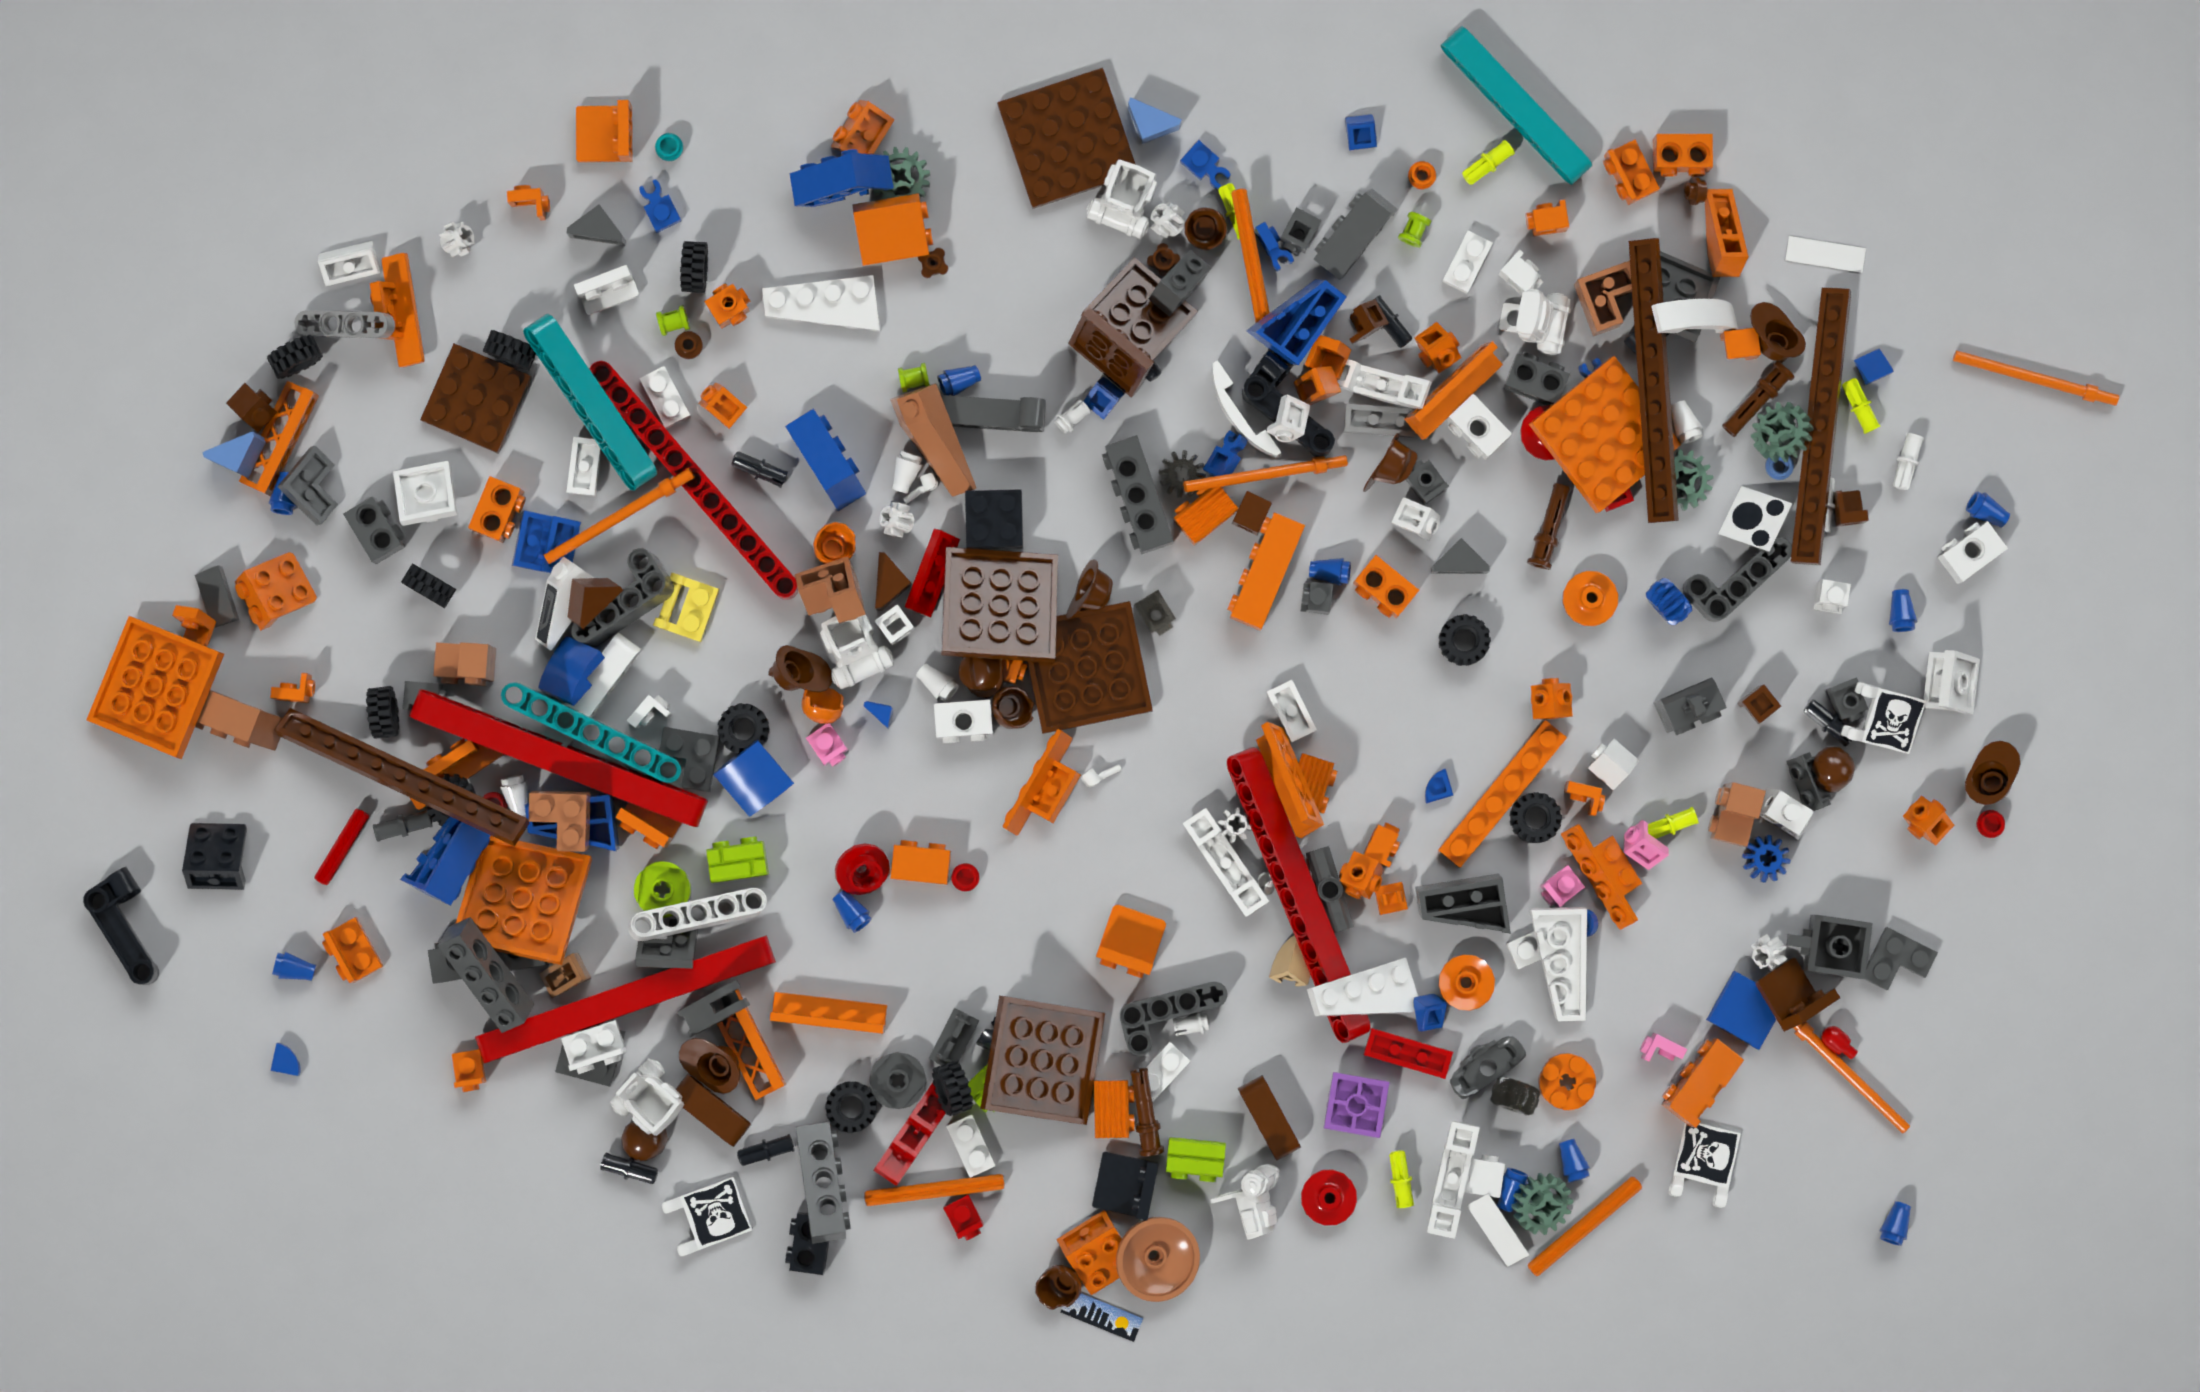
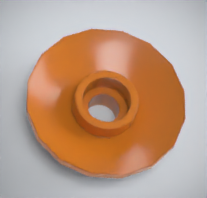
M1463 954L1452 958L1444 965L1439 975V989L1442 997L1450 1006L1458 1010L1471 1011L1481 1008L1490 1000L1494 992L1495 978L1492 969L1483 959L1475 955ZM1464 977H1468L1471 980V985L1468 988L1461 986V980Z

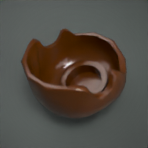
M1207 207L1198 208L1191 212L1185 221V235L1189 243L1198 249L1211 250L1221 245L1226 237V221L1220 212Z
M1017 686L1004 687L993 697L991 712L999 725L1007 729L1024 728L1034 719L1032 716L1034 703L1021 688Z
M1825 747L1816 754L1811 771L1815 773L1817 778L1816 785L1820 789L1827 792H1839L1852 781L1855 765L1852 757L1840 747Z
M632 1121L625 1127L621 1140L623 1150L630 1158L647 1161L663 1152L668 1136L666 1128L657 1136L652 1133L648 1135Z
M1055 1265L1046 1269L1037 1280L1035 1293L1040 1303L1051 1310L1062 1306L1069 1307L1075 1303L1081 1294V1281L1073 1269L1064 1265Z

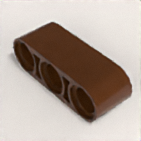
M687 1074L676 1087V1090L682 1096V1102L685 1104L683 1108L732 1147H735L752 1125L746 1118L690 1074Z
M1263 1075L1237 1088L1276 1161L1301 1148Z

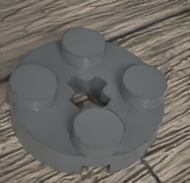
M900 1052L885 1055L875 1063L871 1070L870 1086L872 1094L880 1104L887 1108L902 1109L910 1107L921 1098L925 1091L927 1078L924 1068L912 1055ZM893 1073L897 1076L902 1073L905 1076L903 1079L905 1086L903 1088L891 1086L893 1082L891 1075Z

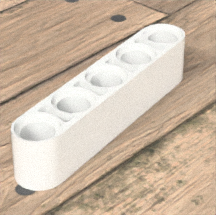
M617 633L602 652L605 659L587 677L592 687L574 706L566 702L564 705L593 718L637 659L642 649L622 634ZM562 712L559 714L557 721L561 727L569 728L574 723V717L569 712ZM549 726L542 733L544 736L562 742L564 747L572 746L576 741Z
M749 888L639 912L631 919L628 932L634 940L646 941L755 917L765 908L767 897L761 889ZM746 897H756L760 902L759 908H749L746 904ZM721 902L729 903L732 907V914H722L718 909V904ZM691 909H701L705 914L704 920H694L691 917ZM666 914L674 915L677 919V925L674 927L666 926L663 922V916ZM638 920L646 921L649 924V932H638L635 928V922Z

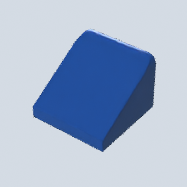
M1372 114L1345 118L1349 151L1377 147L1375 120Z
M1880 348L1854 360L1865 386L1894 372Z
M1102 377L1097 381L1083 402L1104 420L1124 396V392L1107 378Z
M864 702L863 706L889 729L893 708L889 705L875 702Z
M1436 994L1414 997L1413 1003L1418 1030L1422 1032L1442 1028L1447 1002Z

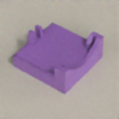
M1333 1072L1323 1128L1380 1138L1390 1082Z

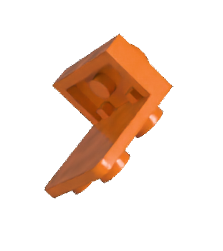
M291 552L243 571L234 581L238 596L244 599L249 609V616L252 622L258 625L260 631L271 627L279 617L314 603L317 598L299 562Z
M629 802L625 809L621 808L615 817L621 821L619 824L621 828L631 834L638 831L645 835L643 841L655 849H658L660 845L667 848L682 825L679 821Z
M1121 905L1113 906L1096 957L1101 958L1099 964L1116 969L1117 964L1127 967V974L1143 978L1144 973L1150 975L1166 927L1165 921Z

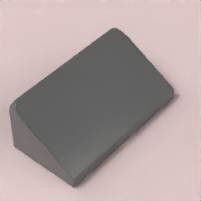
M217 565L196 574L195 578L207 615L216 621L214 628L239 620L223 567Z

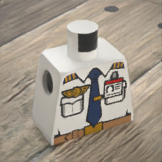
M1767 788L1760 817L1796 840H1799L1811 821L1814 811L1780 790Z

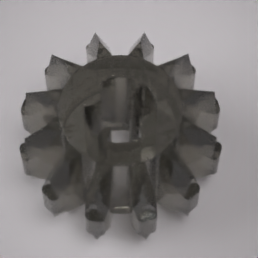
M1186 450L1182 451V459H1178L1176 452H1172L1171 458L1173 463L1165 458L1162 460L1163 465L1169 469H1159L1158 471L1159 475L1168 476L1160 481L1161 486L1171 484L1167 489V494L1170 495L1176 488L1178 489L1177 498L1180 499L1183 495L1184 481L1206 478V474L1197 473V471L1205 467L1204 463L1194 465L1198 458L1196 454L1190 460H1187ZM1180 468V471H1182V468L1187 469L1189 479L1177 480L1178 473L1176 470ZM1193 491L1187 492V495L1189 497H1192Z
M1504 1076L1497 1078L1490 1098L1496 1106L1527 1116L1534 1114L1535 1108L1538 1107L1540 1091L1527 1083Z

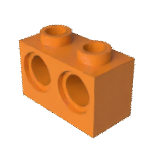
M1656 134L1653 138V172H1660L1663 177L1677 176V172H1688V176L1701 177L1705 176V172H1709L1713 168V134ZM1671 150L1675 154V161L1667 162L1664 160L1662 151ZM1699 150L1703 154V161L1696 162L1692 160L1690 151Z
M489 476L468 528L476 533L504 543L505 538L509 539L513 533L515 523L512 521L516 512L520 513L525 504L526 497L523 496L524 491L521 488ZM502 491H509L511 493V500L505 505H500L498 503V495ZM491 517H499L500 526L495 531H489L487 528V522Z
M1377 555L1373 557L1353 582L1357 586L1355 591L1365 600L1372 598L1379 605L1376 608L1388 618L1392 615L1397 618L1419 592L1418 588ZM1377 573L1381 578L1380 586H1369L1366 582V575ZM1392 590L1399 591L1403 596L1402 603L1399 605L1391 604L1388 600V593Z

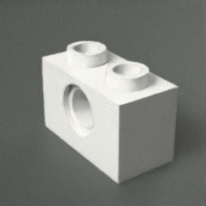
M1474 394L1447 419L1450 423L1448 425L1449 430L1457 438L1462 436L1469 443L1467 446L1469 451L1478 459L1482 456L1486 460L1512 435ZM1473 422L1481 423L1485 429L1484 434L1481 436L1474 435L1470 431V424Z
M1988 521L1981 525L1975 522L1963 531L1966 536L1957 542L1954 538L1941 547L1943 553L1937 558L1957 584L1964 582L2008 549ZM1967 543L1973 544L1977 549V554L1974 558L1967 556L1965 553Z
M991 700L934 704L936 738L942 739L943 744L960 742L959 737L970 736L971 741L988 740L987 735H993ZM962 714L969 715L972 719L971 726L966 730H961L956 726V719Z

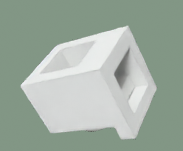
M1521 250L1511 258L1498 274L1520 295L1528 289L1537 290L1543 284V281L1540 279L1541 275L1537 273L1539 271L1538 267L1528 259L1525 261L1521 259L1524 254Z
M1824 579L1817 582L1813 610L1842 614V608L1848 606L1851 584Z
M898 604L875 620L892 646L915 630Z

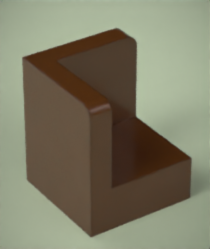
M1376 299L1363 303L1353 309L1354 312L1350 314V319L1358 333L1349 340L1352 344L1366 339L1389 324Z
M1840 490L1834 492L1833 504L1836 505L1834 509L1836 527L1864 524L1869 521L1868 510H1863L1861 492L1859 490L1846 492Z
M1247 491L1232 524L1257 536L1272 503Z
M1764 684L1756 687L1737 703L1740 708L1744 707L1757 724L1763 722L1782 707Z

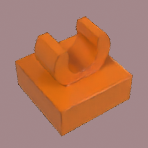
M1402 882L1380 886L1379 890L1375 893L1379 915L1408 909Z

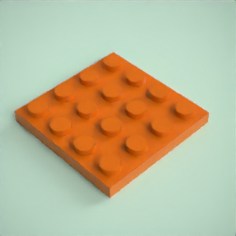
M1615 355L1606 360L1529 423V426L1595 513L1605 509L1645 475L1639 387ZM1673 434V445L1675 451L1679 446H1681V443Z
M128 616L86 720L168 755L182 759L224 653Z
M490 836L488 846L480 853L475 862V868L469 876L456 923L471 917L497 952L562 965L592 863V857L570 851H557L556 848L518 841L514 847Z

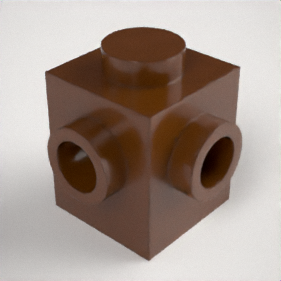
M246 383L226 402L243 421L258 433L277 413L270 405L272 399L261 389L255 392Z

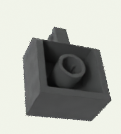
M1712 677L1653 702L1666 732L1674 731L1676 735L1696 728L1695 721L1700 720L1704 724L1721 717L1720 711L1727 708Z
M1810 915L1809 930L1804 929L1803 936L1787 934L1786 945L1801 947L1800 954L1805 955L1803 971L1865 979L1873 923L1823 915ZM1837 939H1839L1838 943L1843 945V950L1837 951L1838 955L1836 950L1832 949V945L1837 943Z

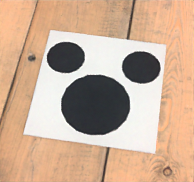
M1741 486L1718 534L1770 552L1793 503Z

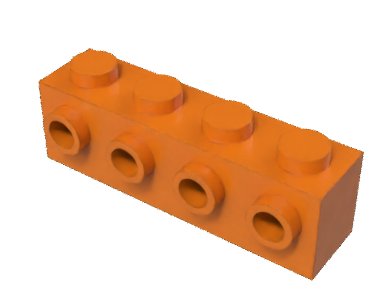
M1275 512L1272 518H1265L1260 530L1261 533L1265 534L1261 544L1255 542L1249 556L1250 559L1254 560L1250 570L1244 568L1238 584L1243 586L1239 596L1233 594L1227 610L1232 612L1230 619L1261 631L1304 530V524Z

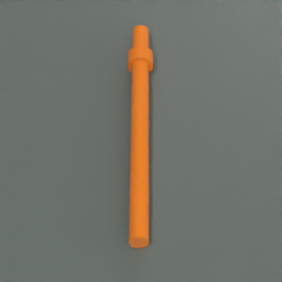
M1958 350L1955 351L1953 361L2078 395L2085 401L2094 403L2096 400L2116 406L2119 400V395L2099 390V387L2095 385H2080Z
M1346 455L1330 458L1319 456L1313 457L1311 461L1184 481L1183 485L1185 492H1192L1308 472L1320 474L1326 473L1327 469L1345 467L1348 465Z
M688 468L671 479L667 477L658 483V487L544 554L545 559L551 564L661 497H669L677 492L676 489L692 480L694 478L693 473Z
M1804 1022L1793 1028L1796 1036L1802 1041L1806 1040L1902 1134L1910 1128V1125L1836 1053L1824 1045L1822 1040L1813 1032L1814 1028L1809 1023Z

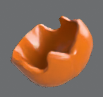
M833 522L824 525L817 532L813 542L816 558L823 564L847 556L851 559L856 551L855 533L846 524Z
M831 688L823 692L805 690L801 701L802 710L813 722L819 724L833 723L842 715L844 697Z

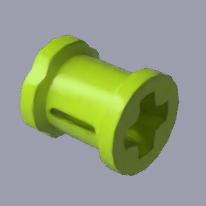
M1409 212L1407 215L1409 220L1403 233H1399L1398 239L1408 245L1420 248L1422 245L1420 240L1426 226H1430L1432 221L1421 214Z
M684 305L679 306V309L666 313L656 312L659 328L663 336H666L670 331L682 328L685 330L690 329Z
M921 363L920 367L903 370L902 367L898 368L903 393L907 392L910 388L930 385L925 363Z

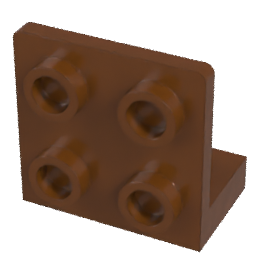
M1796 958L1786 961L1755 982L1784 1032L1803 1024L1840 999L1835 988L1825 993L1822 989L1815 991Z

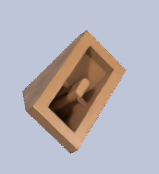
M572 953L565 957L562 965L554 964L539 973L551 998L557 997L591 978L578 953Z

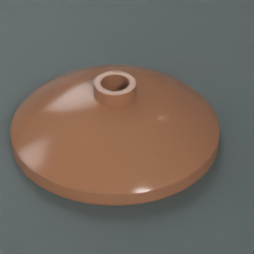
M1152 1217L1135 1224L1123 1236L1116 1253V1269L1123 1285L1136 1297L1151 1302L1170 1300L1183 1293L1193 1282L1200 1263L1199 1247L1194 1235L1182 1223L1167 1217ZM1153 1250H1156V1251H1157L1156 1257L1153 1258V1259H1150V1258H1149L1150 1252L1153 1251Z

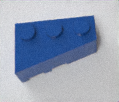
M857 149L842 151L840 157L829 156L821 158V163L803 164L800 166V170L789 173L794 205L799 207H817L843 201L846 196L858 192L860 196L868 195L870 188L894 189L889 156L858 153Z
M1315 279L1247 329L1246 332L1286 363L1299 365L1347 296L1328 281Z
M813 408L785 426L837 511L842 510L866 495L864 488L855 475L860 472L851 457L846 460L842 452L846 451L839 437L832 438L828 431L833 428L825 415L819 417Z
M609 794L590 795L589 846L617 851L620 848L614 797ZM528 802L527 804H525L526 818H528V821H529V802ZM529 822L530 824L527 827L528 833L557 839V822Z
M449 817L433 837L436 843L427 854L420 853L416 858L420 863L410 875L405 873L400 880L422 893L451 906L453 901L459 897L461 887L467 876L473 872L476 865L475 862L480 853L488 846L491 835L453 817Z

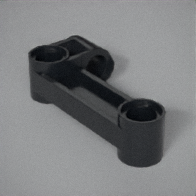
M1269 350L1246 380L1242 389V396L1248 404L1254 406L1275 423L1280 400L1284 396L1275 387L1286 377L1291 367ZM1252 384H1257L1262 388L1263 394L1258 397L1252 396L1248 392V387ZM1309 415L1304 435L1295 439L1315 457L1327 456L1335 443L1332 432L1325 429ZM1319 436L1326 438L1328 447L1326 449L1317 448L1314 445V439Z
M123 867L89 889L83 897V903L124 966L130 979L136 984L150 985L159 976L158 966L153 962L118 906L141 892L140 887L128 868ZM102 893L105 903L101 908L97 909L93 905V898L96 894ZM143 964H146L150 969V975L145 980H141L137 974L139 967Z

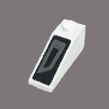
M562 557L560 562L553 567L551 575L547 579L535 640L549 650L553 649L571 623L567 615L572 579L594 578L565 557Z

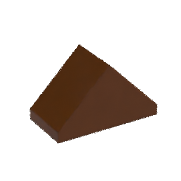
M879 552L875 609L883 611L907 590L912 583L885 552Z
M609 578L572 579L567 617L584 629L623 589Z

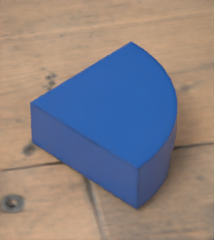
M1446 769L1437 772L1429 780L1425 789L1426 803L1454 796Z
M276 1043L270 1071L300 1076L301 1067L294 1052L288 1046Z

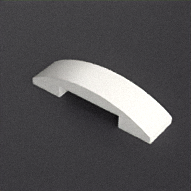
M1687 299L1651 306L1658 333H1679L1685 329H1715L1716 333L1739 330L1733 305L1724 300Z
M1347 359L1340 379L1337 380L1341 389L1380 401L1423 409L1432 384L1429 380L1406 374L1402 376L1361 365Z
M1218 360L1215 361L1212 365L1213 384L1216 396L1227 419L1235 430L1248 440L1247 442L1272 458H1278L1281 455V451L1266 429L1255 435L1226 393L1227 390L1233 387V382Z
M1207 808L1183 823L1193 841L1245 917L1269 902L1226 837H1220L1222 831Z
M1451 1121L1436 1180L1427 1233L1453 1239L1456 1237L1461 1204L1480 1129L1478 1126Z

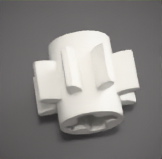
M1168 202L1167 205L1164 203L1159 204L1151 213V220L1155 222L1151 229L1159 236L1162 235L1165 238L1176 236L1184 227L1185 222L1181 216L1185 212L1178 205H1173L1171 202Z
M462 221L457 224L451 222L445 225V232L439 234L443 250L450 253L451 257L458 254L462 257L470 253L469 247L475 244L472 229L464 225Z
M891 502L890 506L883 508L880 513L879 522L881 526L885 527L884 534L902 538L903 533H909L912 530L914 515L909 513V505Z
M1239 807L1235 809L1232 815L1229 811L1225 810L1223 812L1226 818L1225 821L1220 820L1217 822V825L1223 826V832L1220 834V837L1229 836L1230 843H1234L1237 836L1243 841L1247 839L1244 831L1252 830L1251 826L1247 825V816L1240 814ZM1234 819H1237V824L1241 825V828L1236 830V832H1233V827L1229 826V823Z
M1765 934L1758 939L1759 941L1751 945L1754 949L1752 959L1760 969L1768 966L1770 971H1773L1780 964L1787 961V958L1784 956L1787 947L1779 940L1778 936L1770 939L1768 934Z

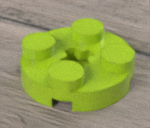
M665 861L654 862L645 867L635 880L634 897L643 911L689 902L691 883L688 875L674 863ZM662 881L666 882V887L670 888V893H666L664 898H660L659 893L655 892V886H660ZM666 914V915L663 916V918H668V917H671V916H673V915H672V914Z

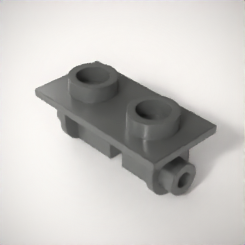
M1808 752L1786 762L1789 766L1790 776L1795 781L1799 791L1801 803L1816 811L1831 805L1829 800L1831 795L1816 785L1814 780L1816 775L1811 771L1815 756L1812 757L1811 753Z
M954 1008L929 1059L939 1065L952 1061L959 1062L980 1020Z

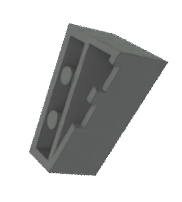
M1373 189L1365 192L1363 195L1358 193L1349 204V207L1352 208L1346 217L1341 215L1331 227L1335 231L1329 239L1324 237L1314 249L1318 253L1314 260L1339 280L1352 268L1375 236L1377 237L1381 232L1382 227L1389 218L1398 211L1394 205Z
M1499 873L1415 887L1419 915L1422 920L1464 925L1511 934L1503 878Z

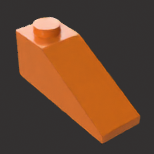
M1708 189L1705 200L1707 255L1712 277H1739L1749 256L1733 189Z

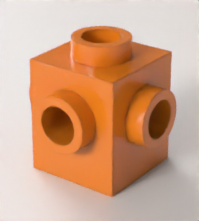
M734 284L719 286L712 292L714 296L704 301L721 329L729 324L735 326L747 318L746 314L750 312L746 305L751 302L742 287L737 290ZM733 302L731 307H726L728 303Z
M1438 322L1414 337L1421 350L1418 354L1420 360L1427 368L1432 366L1438 373H1441L1462 358L1457 349L1460 345L1452 332L1448 333Z
M1559 678L1542 679L1541 685H1532L1531 704L1533 719L1573 717L1571 684L1559 683Z
M1922 795L1903 815V818L1909 824L1907 830L1919 840L1924 837L1935 846L1955 826L1945 813L1946 809L1941 803L1935 799L1930 802Z
M1354 851L1349 862L1344 863L1339 874L1345 893L1356 899H1360L1361 896L1370 899L1373 892L1376 893L1381 886V875L1384 868L1380 861Z

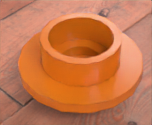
M1585 571L1576 574L1567 582L1563 591L1562 603L1566 613L1574 622L1583 626H1597L1605 623L1613 616L1618 606V592L1615 584L1608 576L1598 571ZM1588 593L1595 594L1596 601L1594 603L1588 602Z

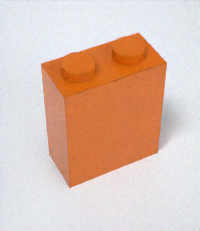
M919 193L852 204L863 266L929 255L928 245H933L931 228L925 229L923 219L929 218L926 201L920 202Z

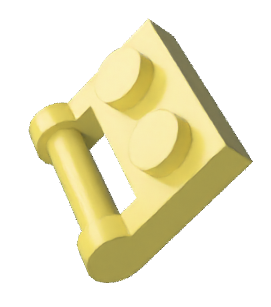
M671 572L670 579L673 582L674 591L672 596L664 601L659 617H655L653 626L702 642L720 589ZM681 586L688 587L689 590L677 624L670 623L669 620Z

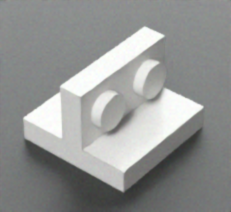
M1945 650L1944 653L1929 652L1924 690L1926 704L1924 708L1973 714L1980 659L1954 650Z

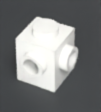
M1613 738L1607 746L1601 743L1591 756L1594 758V761L1588 769L1614 790L1631 773L1639 760Z

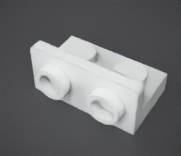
M627 265L574 284L577 295L582 300L588 315L639 296L632 273Z
M617 1020L561 1038L570 1064L568 1066L569 1070L577 1069L578 1074L595 1069L593 1064L603 1060L605 1065L622 1060L620 1055L627 1053Z

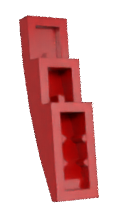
M933 1082L873 1170L895 1186L899 1184L946 1114L942 1109V1104L938 1101L939 1097L935 1093L936 1087L933 1085Z

